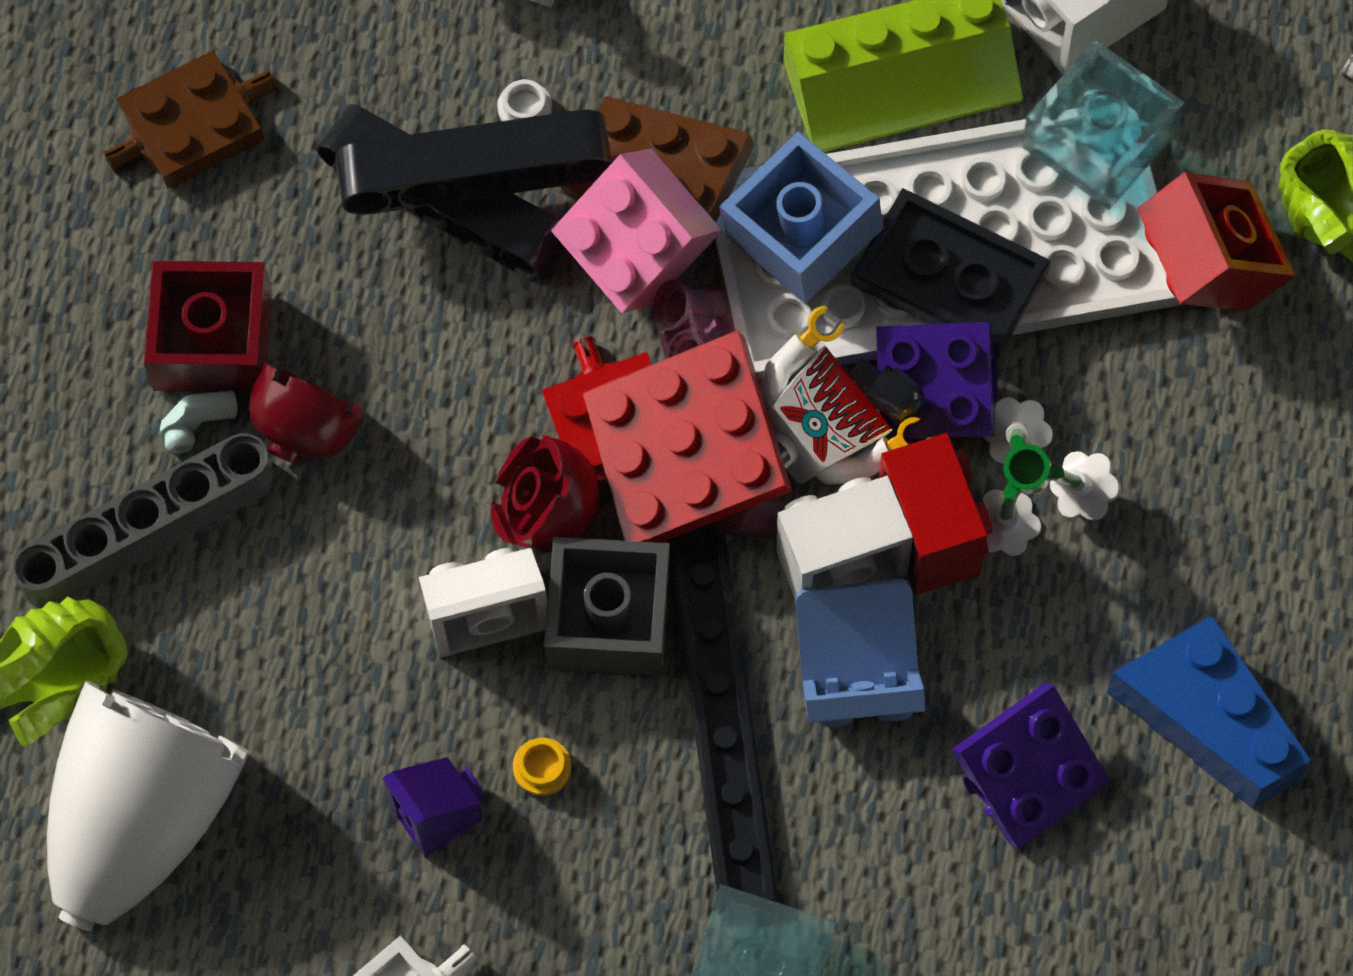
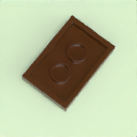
M605 96L598 112L602 113L605 118L612 162L620 154L652 149L716 223L721 214L719 206L729 198L755 146L750 133ZM595 181L561 186V189L565 195L579 200Z

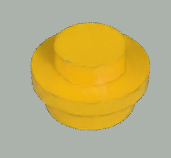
M535 738L524 743L516 752L513 759V774L518 785L527 793L535 796H549L560 791L567 784L571 775V759L567 750L559 742L549 738Z

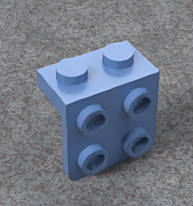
M893 579L812 587L797 592L795 606L803 695L808 723L819 722L820 725L826 727H841L852 723L854 718L877 716L878 719L883 721H901L911 717L914 712L926 711L924 688L918 670L913 595L911 586L906 580Z

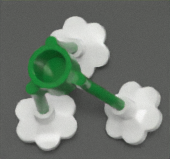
M1005 397L999 400L995 405V436H983L990 442L991 457L999 463H1004V474L1009 481L1003 491L999 489L990 490L983 498L993 532L987 535L989 553L1001 550L1009 556H1018L1026 550L1027 541L1039 534L1041 522L1036 515L1031 513L1032 501L1023 493H1038L1046 488L1050 482L1051 491L1059 497L1058 509L1062 515L1068 518H1077L1082 515L1089 520L1095 521L1101 519L1106 514L1108 503L1117 499L1121 491L1120 481L1112 475V461L1103 454L1096 453L1088 457L1086 454L1076 451L1065 457L1063 467L1052 465L1044 450L1041 449L1051 442L1053 437L1052 428L1043 420V407L1035 400H1026L1021 403L1012 397Z

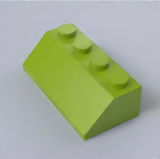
M912 0L784 33V65L808 138L823 152L1023 101L1011 27L1001 0Z

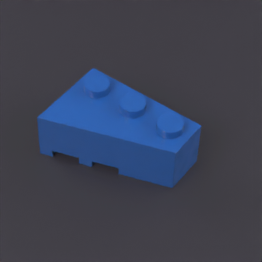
M1212 616L1117 669L1112 674L1107 690L1108 695L1118 703L1126 705L1150 724L1152 730L1179 747L1194 759L1195 764L1252 809L1299 782L1311 761Z

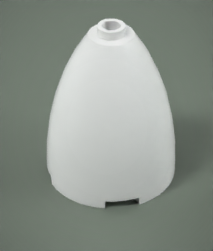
M86 681L65 732L56 764L49 803L47 868L52 902L62 908L59 919L77 928L92 931L95 923L101 925L110 924L135 907L162 884L188 856L208 830L228 798L250 752L225 737L219 736L217 739L209 735V731L167 710L115 689L112 690L111 694H108L101 690L99 685Z

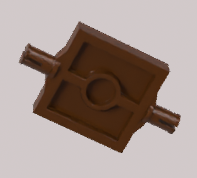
M212 50L116 98L121 111L129 123L132 138L108 150H104V157L113 172L142 157L146 163L157 170L168 189L263 141L264 136L261 127L252 114L250 103L273 91H277L276 81L267 69L265 72L240 84L235 78L227 74Z

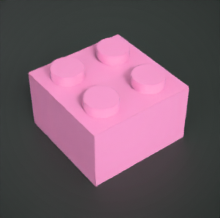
M645 149L620 154L551 231L621 313L650 306L657 301L722 232V229L652 149Z

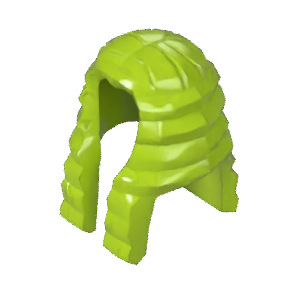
M1322 129L1312 133L1285 153L1279 168L1281 177L1278 189L1282 195L1281 204L1288 213V219L1298 238L1323 246L1328 254H1335L1337 252L1344 255L1353 263V135Z
M68 596L61 603L49 601L43 608L30 609L25 616H16L0 639V709L24 701L34 702L9 720L11 728L22 747L32 744L38 737L49 733L55 725L63 720H70L86 681L99 685L100 689L104 692L106 691L107 684L116 682L118 671L125 664L128 652L126 642L122 633L117 628L116 621L104 606L89 599L77 601Z

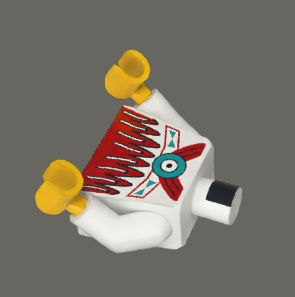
M827 306L814 309L808 317V330L803 335L797 332L767 362L760 384L785 469L800 484L814 477L826 485L845 484L860 477L871 478L880 471L881 453L909 445L903 438V432L906 427L921 420L917 417L905 419L898 428L897 436L890 440L884 437L892 431L891 427L879 412L871 406V402L866 399L864 393L852 378L849 377L848 373L825 345L818 351L815 348L820 341H834L843 332L844 322L842 320L830 333L821 334L816 330V320L826 312Z

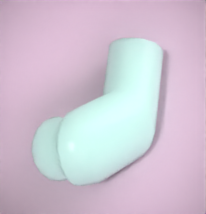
M229 390L192 394L182 398L161 421L160 437L165 439L166 449L175 454L187 452L192 449L195 443L193 431L202 422L235 418L237 416L235 393Z

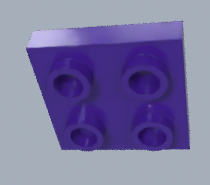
M992 322L876 326L877 369L882 371L886 365L893 369L897 367L918 381L923 387L926 396L925 406L917 416L921 420L905 428L903 432L904 439L929 438L948 433L949 437L995 436L998 369L996 357L993 354ZM879 411V414L892 429L884 437L892 439L897 436L898 428L902 422L895 421Z
M1047 683L1039 686L952 749L965 771L962 775V780L970 795L974 792L978 794L987 806L983 810L985 814L994 819L1004 838L1016 849H1020L1111 783L1055 686Z

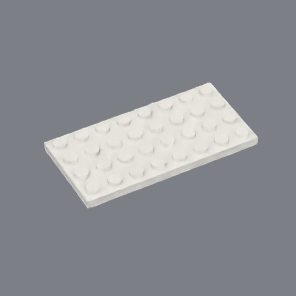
M1133 100L827 154L880 198L882 220H884L900 191L904 188L1052 260L1050 270L1012 335L1182 305L1167 286V274L1157 252L1150 246L1145 237V226L1137 210L1140 205L1154 196L1157 190ZM762 165L743 168L730 196ZM720 214L716 224L722 229V232L714 239L733 331L738 330L745 337L758 380H762L767 362L797 332L803 335L808 330V317L817 307H828L826 312L816 320V330L819 333H830L841 320L844 322L843 332L840 337L830 342L820 341L815 346L818 351L825 345L841 366L857 363L861 358L865 361L877 359L876 326L929 324L850 285V275L869 243L805 304L726 237Z

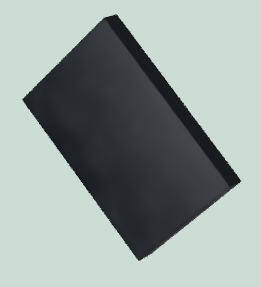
M902 188L883 220L884 229L871 240L851 273L850 285L929 324L992 322L993 354L999 358L1050 270L1052 260Z

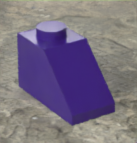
M448 757L392 771L383 777L393 813L424 857H427L484 819L479 802L485 797L481 786L467 767L458 772Z

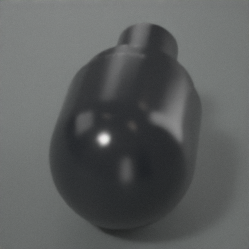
M861 358L849 375L852 380L869 390L866 399L872 402L871 406L895 421L903 422L905 419L917 417L925 406L926 396L921 384L897 367L893 369L886 365L880 371Z

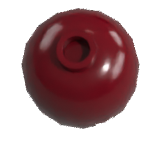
M264 363L254 383L249 401L250 418L256 431L271 441L267 451L287 462L298 465L302 456L321 460L334 456L345 448L357 432L367 410L353 403L348 413L346 410L349 403L337 398L332 392L285 370H282L277 380L273 378L277 369L268 363Z
M542 435V439L530 436L523 439L509 453L498 473L495 484L503 486L504 489L501 496V505L494 502L491 504V517L494 531L503 542L525 549L531 548L533 551L548 553L552 552L553 537L580 538L589 529L590 525L593 524L597 518L600 506L599 482L595 468L579 449L550 436Z

